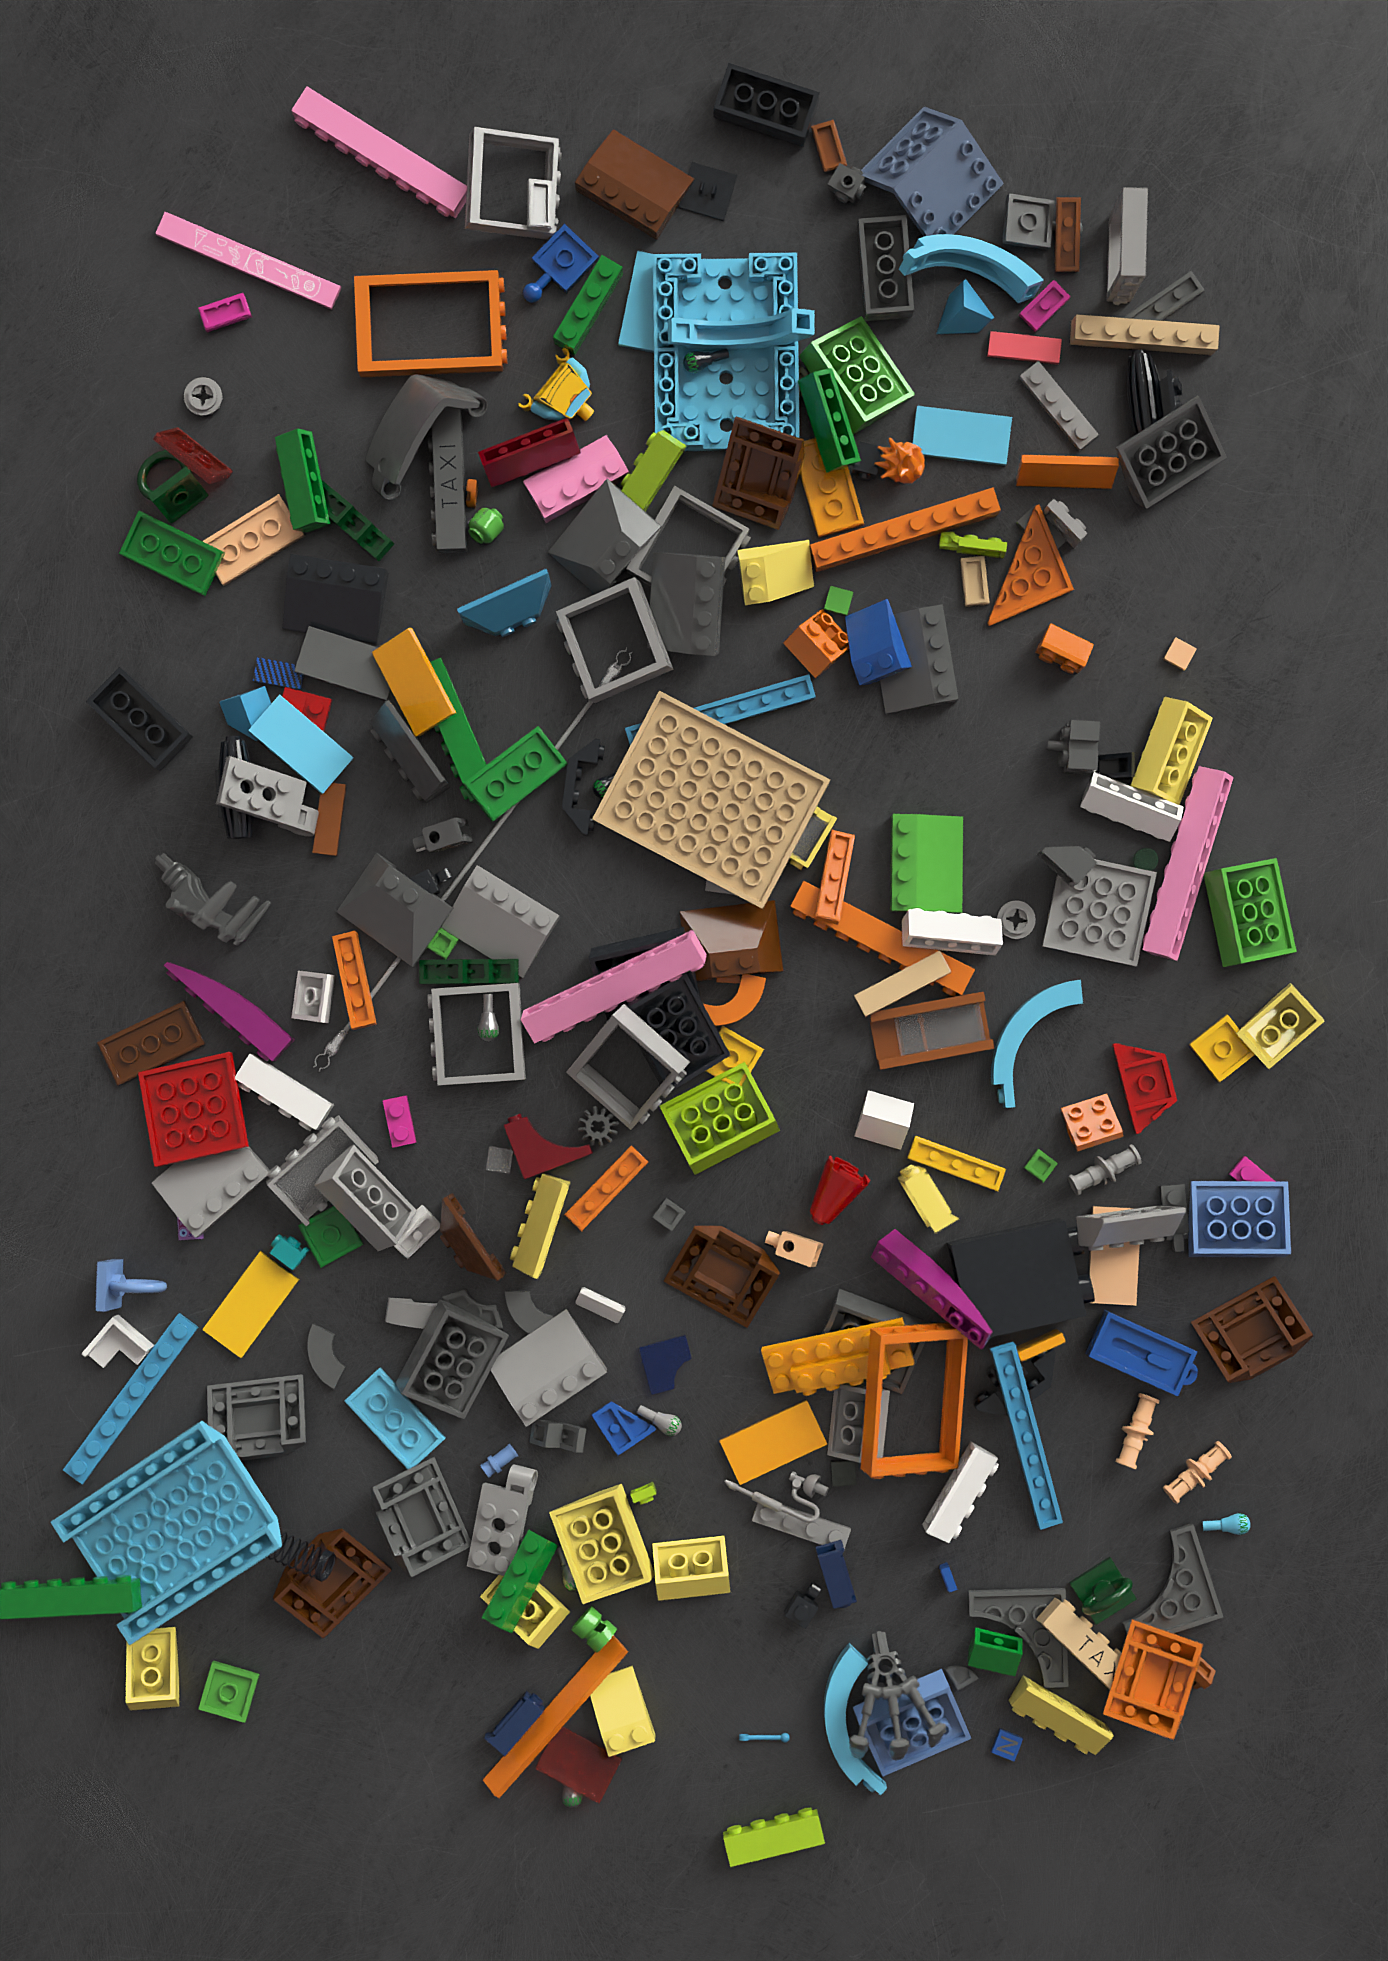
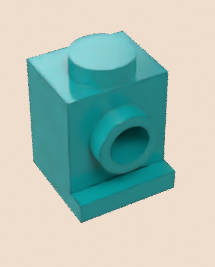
M278 1234L270 1245L273 1247L270 1254L290 1269L295 1270L310 1249L308 1247L301 1249V1243L292 1236L287 1238Z

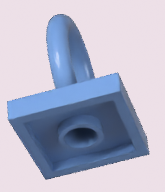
M123 1259L97 1262L96 1311H109L121 1308L124 1293H157L167 1289V1284L164 1281L126 1279L125 1275H123Z

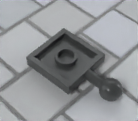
M1009 193L1006 196L1002 243L1043 250L1051 248L1052 231H1055V221H1053L1054 200ZM1080 222V235H1081L1082 230H1083V227H1082V224H1081V222Z

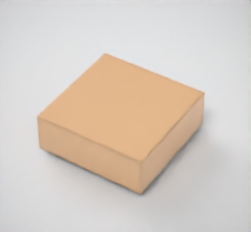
M1175 637L1163 660L1184 671L1193 657L1196 648Z

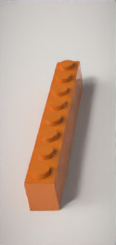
M994 487L810 544V554L815 571L819 572L931 537L941 532H947L998 516L1001 509Z
M805 881L802 882L790 906L793 909V915L803 920L806 917L811 918L815 921L813 925L824 931L828 928L836 931L835 936L846 942L851 939L857 942V948L867 953L870 950L878 953V959L888 964H891L892 961L900 965L899 969L901 971L939 951L936 949L903 946L902 931L844 901L838 925L814 919L820 889ZM941 952L951 973L929 985L933 986L936 983L943 987L942 992L952 997H955L956 994L961 996L975 969Z

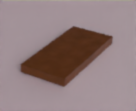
M182 1001L97 1042L117 1086H120L138 1077V1072L155 1069L205 1045V1042L186 1002Z

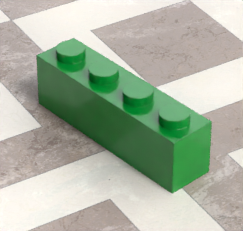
M601 255L554 334L553 340L555 345L562 349L566 348L570 354L576 355L622 278V266Z
M833 369L816 371L797 380L826 473L844 469L860 462L861 459Z
M294 429L275 437L276 451L279 456L281 476L284 481L285 497L288 502L290 522L293 530L310 532L329 525L330 520L312 431Z
M528 1530L482 1618L507 1632L513 1633L558 1545Z

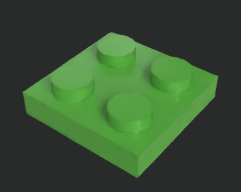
M213 1661L198 1710L245 1723L260 1674Z

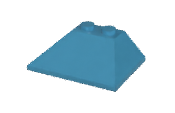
M547 569L458 608L457 610L464 624L494 636L501 634L502 637L515 632L514 628L520 625L527 627L537 622L536 618L541 615L552 586Z

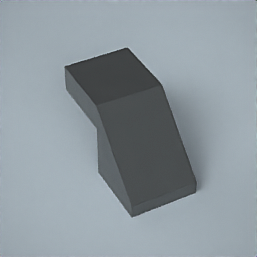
M537 1419L532 1423L529 1443L545 1448H562L575 1453H583L586 1428Z

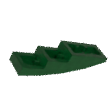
M322 480L329 519L377 561H380L395 545L394 542Z
M519 959L419 960V984L519 983Z

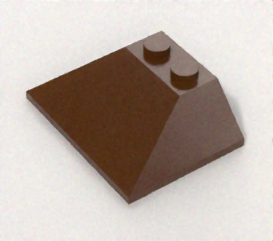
M736 416L712 506L779 530L795 493L805 456L804 440Z
M775 900L767 901L763 909L753 903L680 911L681 927L685 928L686 933L691 930L694 931L706 953L704 965L695 971L697 982L709 981L712 978L753 973L783 972Z
M451 1193L442 1199L440 1231L443 1234L440 1236L442 1242L447 1248L452 1247L456 1253L453 1257L460 1268L465 1267L467 1271L498 1281L506 1274V1271L494 1253L489 1255L462 1216L466 1212L454 1194Z
M695 1225L667 1273L664 1282L748 1328L780 1272L764 1249L725 1227Z
M1275 1276L1191 1322L1228 1383L1253 1379L1293 1357L1313 1337L1312 1332Z
M342 1528L320 1533L308 1544L309 1547L314 1543L315 1550L321 1546V1554L324 1550H330L336 1555L334 1567L325 1581L320 1582L315 1577L311 1578L309 1574L304 1575L302 1571L297 1572L295 1568L290 1569L287 1565L273 1595L274 1601L323 1639L392 1571L391 1567ZM313 1546L310 1548V1550H309L308 1553H307V1556H306V1558H305L304 1565L306 1564V1562L308 1561V1559H309V1557H310V1555H311ZM305 1548L299 1553L297 1562L300 1560ZM319 1550L316 1552V1554H315V1556H314V1559H313V1561H312L311 1568H312V1566L314 1565V1563L316 1562V1559H317L318 1554H319ZM295 1558L290 1563L291 1567L295 1564ZM328 1560L326 1561V1563H325V1565H324V1568H323L322 1573L324 1572V1570H325V1568H326V1565H327V1563H328ZM302 1561L297 1566L298 1570L301 1569ZM309 1563L304 1568L305 1573L308 1572ZM316 1566L310 1572L311 1575H315Z

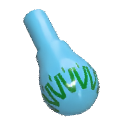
M1237 1513L1221 1520L1203 1521V1531L1222 1530L1223 1532L1242 1535L1249 1531L1251 1523L1246 1515Z

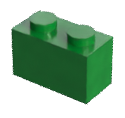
M975 1628L968 1649V1666L1015 1676L1022 1657L1023 1638Z

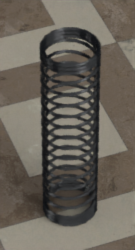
M284 1532L281 1535V1539L285 1535L282 1547L277 1554V1550L274 1551L273 1558L268 1555V1559H274L276 1563L281 1562L283 1566L288 1565L290 1569L295 1568L297 1572L302 1571L304 1575L309 1574L311 1578L315 1577L320 1582L325 1581L334 1567L335 1553L330 1550H324L321 1554V1546L315 1550L314 1543L308 1547L307 1541H304L302 1544L300 1538L294 1541V1535L289 1536L287 1539V1532ZM292 1537L291 1545H290V1547H289L287 1553H286L285 1556L283 1557V1554H284L286 1545H287L288 1541L290 1540V1538ZM299 1540L297 1550L290 1560L292 1550L296 1542ZM306 1543L305 1550L300 1560L297 1562L299 1553L303 1545ZM313 1546L311 1555H310L308 1561L306 1562V1564L304 1565V1562H305V1558H306V1556H307V1553H308V1551L310 1550V1548ZM319 1550V1554H318V1557H317V1559H316V1562L314 1563V1565H313L312 1568H311V1565H312V1561H313V1559H314V1556H315L316 1552ZM281 1553V1560L277 1561L276 1557ZM289 1554L288 1563L284 1564L283 1560ZM295 1558V1564L291 1567L290 1563ZM328 1560V1563H327V1565H326V1568H325L324 1572L322 1573L323 1568H324V1565H325L326 1561ZM302 1561L301 1569L298 1570L297 1566ZM309 1563L308 1572L305 1573L304 1568ZM316 1566L315 1575H311L310 1572Z

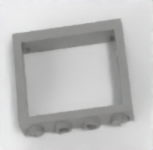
M474 127L469 134L465 229L549 240L556 233L558 218H555V209L559 207L560 197L556 194V188L560 183L561 172L557 171L562 156L559 139ZM483 143L546 152L544 180L552 181L551 230L527 229V225L480 219Z
M1123 188L1109 215L1107 301L1113 302L1114 305L1131 302L1146 276L1148 188Z
M674 486L655 519L662 527L650 542L642 546L626 568L627 573L651 586L652 577L641 571L640 568L679 501L738 535L725 558L724 576L728 569L733 570L737 564V550H740V548L745 549L751 539L748 536L749 528Z
M635 577L556 611L559 618L556 620L559 631L565 634L567 640L564 642L565 648L569 655L572 654L575 661L572 664L577 677H581L583 683L580 686L584 697L592 702L597 703L674 670L641 582ZM630 592L656 663L595 689L569 618Z
M519 983L431 989L432 994H428V1008L433 1009V1018H429L430 1033H434L435 1042H431V1055L436 1057V1066L432 1067L433 1081H437L438 1085L526 1079L523 1028L520 1020L522 1013ZM509 991L514 1073L445 1078L440 996Z
M623 1004L607 1021L566 1073L631 1130L638 1122L643 1124L650 1117L648 1110L650 1109L654 1112L662 1103L660 1096L667 1097L674 1089L672 1082L679 1083L686 1075L684 1068L690 1062ZM618 1026L671 1071L640 1109L588 1064Z

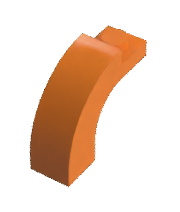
M750 974L742 975L739 990L730 1002L720 1006L703 1004L714 1025H729L746 1017L758 1004L763 993L766 978Z

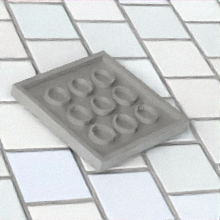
M1094 859L1098 863L1073 887L1057 874L1042 947L1137 967L1157 872Z

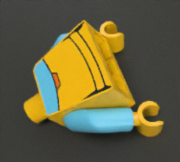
M563 348L562 351L566 357L559 358L557 354L555 355L560 366L534 396L536 401L534 402L528 394H524L523 397L528 399L529 403L527 405L518 403V405L524 411L531 410V412L544 419L559 421L564 418L572 419L577 414L586 421L594 412L585 403L592 394L589 390L590 382L587 371L574 358H570L568 349Z

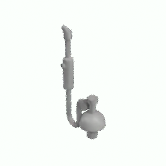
M794 1471L791 1473L789 1480L792 1481L793 1498L815 1511L813 1517L807 1518L783 1507L782 1503L759 1492L753 1493L734 1482L724 1481L729 1489L752 1497L753 1501L776 1512L782 1511L807 1523L816 1521L820 1512L815 1504L797 1496L796 1492L801 1488V1484H803L804 1493L810 1498L814 1496L815 1492L826 1496L829 1487L820 1484V1475H809L805 1479L798 1476Z

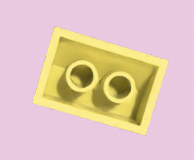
M724 1536L652 1544L658 1601L730 1593Z

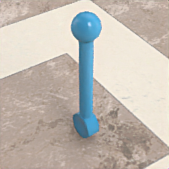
M782 1733L781 1735L739 1734L740 1741L781 1740L782 1742H788L790 1739L787 1733Z

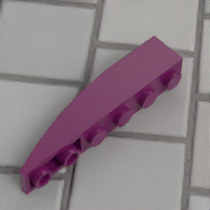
M170 962L165 963L164 966L168 969L166 972L168 976L176 982L181 980L186 985L184 989L192 997L196 998L198 995L204 1001L202 1005L209 1012L214 1014L216 1011L223 1017L220 1021L230 1030L234 1027L241 1034L238 1037L248 1046L252 1043L259 1050L256 1053L265 1061L269 1059L276 1061L295 1040L261 1009L239 993L196 971Z
M896 1229L878 1241L871 1258L982 1350L992 1331L977 1308L952 1278Z

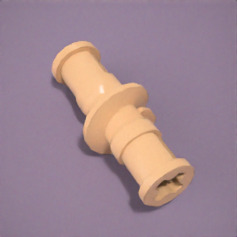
M1141 1393L1138 1395L1140 1399L1136 1411L1133 1413L1130 1426L1122 1427L1127 1436L1124 1439L1119 1459L1116 1458L1115 1461L1132 1469L1137 1468L1135 1463L1139 1452L1142 1450L1143 1441L1147 1442L1148 1440L1145 1438V1435H1153L1148 1426L1151 1424V1417L1155 1406L1160 1402L1158 1399Z
M1216 1441L1214 1443L1215 1446L1199 1457L1197 1462L1188 1459L1186 1461L1188 1469L1179 1474L1178 1478L1170 1485L1163 1486V1490L1174 1503L1178 1504L1180 1502L1179 1499L1189 1490L1194 1489L1197 1484L1204 1488L1203 1478L1211 1481L1212 1478L1209 1473L1214 1472L1216 1467L1224 1460L1232 1458L1230 1452L1223 1444Z

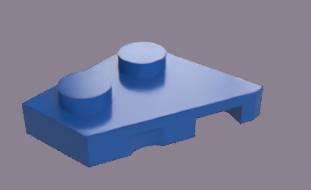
M611 1401L591 1414L617 1456L656 1430L653 1425Z

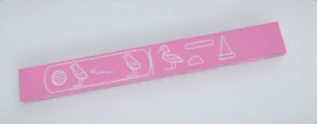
M167 212L164 213L156 231V235L331 310L341 290V286Z

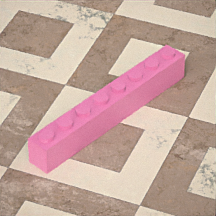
M309 87L305 88L291 110L295 118L294 121L304 129L310 127L316 131L315 135L326 142L329 139L335 143V147L345 154L350 152L355 155V159L360 164L366 167L368 164L376 169L375 172L385 179L390 177L395 180V184L406 192L411 190L416 193L417 199L425 204L432 203L442 215L446 217L451 215L456 218L466 203L467 186Z
M1199 766L1192 778V790L1185 801L1186 809L1178 825L1179 832L1176 841L1173 842L1171 847L1172 855L1169 864L1164 869L1165 878L1162 887L1157 892V904L1155 910L1150 915L1148 933L1143 938L1142 950L1152 955L1175 961L1178 960L1233 781V777L1224 771Z
M691 930L523 1010L520 1020L534 1044L541 1040L546 1042L552 1039L556 1033L562 1030L567 1032L583 1020L584 1022L591 1021L598 1013L604 1010L605 1012L614 1010L623 1001L631 1002L639 997L640 993L645 991L652 992L658 989L662 983L668 980L673 982L689 970L691 972L697 971L704 965L706 953L694 931Z

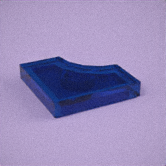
M686 1335L639 1347L651 1395L675 1389L674 1378L677 1370L684 1362L692 1359Z

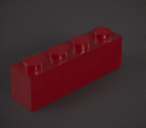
M568 418L478 452L491 488L581 453Z

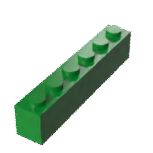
M438 658L430 663L456 713L436 725L434 729L437 734L441 732L444 738L441 745L445 755H451L454 763L450 764L455 778L460 776L462 783H464L487 764L444 662L441 658ZM463 785L459 787L465 800L469 799L472 804L476 802Z
M131 1575L117 1576L116 1580H108V1576L94 1577L93 1581H85L84 1577L72 1578L70 1582H62V1579L47 1580V1583L39 1584V1580L25 1581L24 1585H16V1581L1 1583L0 1619L131 1613L142 1608L140 1578L131 1579Z

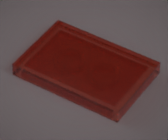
M178 427L157 432L153 438L155 442L208 484L228 479L233 472Z
M562 1727L547 1744L535 1769L600 1804L622 1759L616 1755L609 1757L607 1750Z

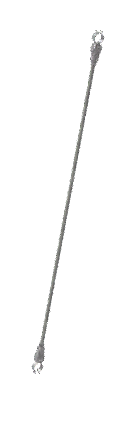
M630 656L629 662L626 663V664H621V666H622V665L625 666V665L629 664L630 661H631V656ZM618 660L616 663L613 662L609 665L598 687L612 682L621 674L622 668L617 665ZM591 700L587 702L555 745L557 750L593 704ZM516 805L504 813L442 896V900L445 901ZM397 957L371 991V999L401 961V958ZM350 1021L344 1029L342 1028L324 1047L325 1053L320 1055L327 1053L333 1057L338 1053L340 1045L351 1028ZM328 1057V1061H329V1062H328V1065H327L325 1068H327V1067L329 1066V1064H330V1059H329V1057Z

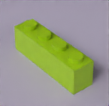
M664 430L657 432V434L652 433L646 442V445L649 446L644 454L640 453L633 464L636 466L633 473H628L621 483L623 486L621 491L645 512L687 447Z
M812 1808L801 1809L798 1811V1814L790 1816L787 1813L779 1814L774 1817V1820L766 1822L764 1819L755 1820L750 1823L751 1825L745 1827L734 1825L723 1832L730 1867L825 1844L817 1809L812 1810Z

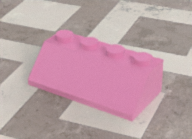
M607 435L580 449V454L556 462L523 481L545 523L590 500L606 479L617 485L629 473L618 451Z

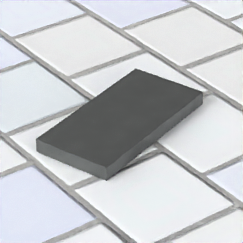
M311 626L308 627L294 670L295 673L383 701H387L391 690L372 654L377 647Z

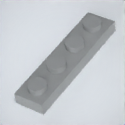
M1039 361L1020 375L1019 379L1078 451L1098 437L1099 434Z
M757 1503L752 1517L753 1522L821 1545L842 1540L844 1549L851 1531L850 1527L818 1517L814 1522L807 1523L782 1511L776 1512ZM783 1505V1507L788 1508L807 1518H811L814 1516L812 1514Z

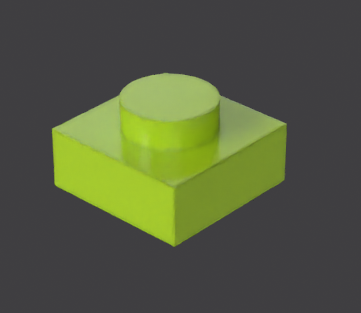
M651 1482L631 1490L630 1495L633 1503L640 1502V1504H645L654 1499L653 1496L656 1495L657 1490L654 1483Z

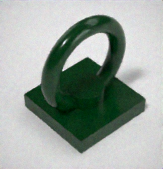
M174 450L156 452L148 457L139 469L137 484L141 494L151 500L171 524L209 496L192 474L188 459L180 452ZM163 460L178 462L182 470L154 491L148 487L147 475L155 464Z
M1110 1556L1069 1582L1082 1602V1612L1090 1615L1096 1625L1137 1600L1131 1591L1133 1587L1132 1580L1121 1575Z

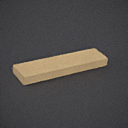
M938 951L859 992L854 997L864 1016L867 1017L950 974L951 970L941 951Z

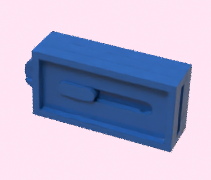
M1104 1310L1085 1352L1087 1356L1176 1396L1179 1395L1183 1385L1194 1383L1198 1374L1197 1367L1193 1364L1197 1351L1107 1310Z

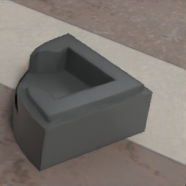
M952 1665L945 1668L957 1691L978 1679L977 1675L968 1667Z

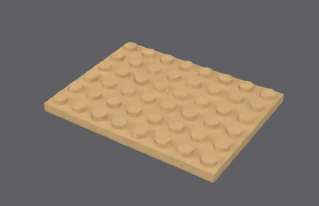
M659 691L592 819L763 909L831 780Z

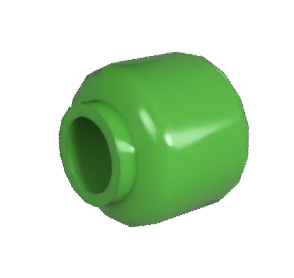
M481 508L469 520L468 532L480 544L483 542L491 543L504 529L503 517L494 508L491 510Z

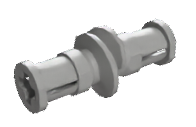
M1132 1144L1128 1146L1127 1150L1117 1155L1114 1154L1107 1160L1096 1156L1094 1158L1095 1166H1090L1075 1176L1072 1174L1068 1176L1069 1184L1078 1196L1082 1194V1190L1092 1185L1095 1186L1100 1182L1107 1185L1106 1178L1115 1183V1174L1123 1172L1124 1169L1134 1164H1141V1157Z

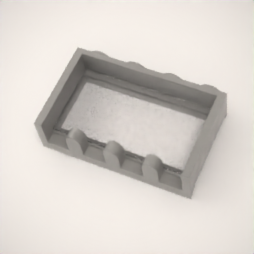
M339 1115L326 1120L321 1126L323 1129L316 1135L314 1133L309 1135L304 1140L302 1148L298 1151L296 1149L291 1151L286 1156L285 1163L280 1167L278 1165L273 1167L267 1174V1186L305 1226L310 1223L309 1217L317 1210L323 1211L327 1207V1201H329L314 1186L324 1169L350 1146L355 1145L370 1162H373L375 1165L379 1162L377 1155L369 1149Z

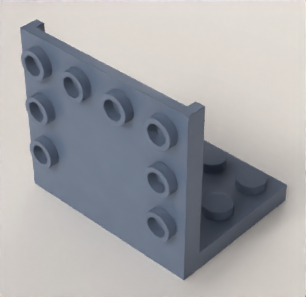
M923 107L861 170L866 183L894 193L924 237L940 234L954 235L1004 184L963 121L927 107Z

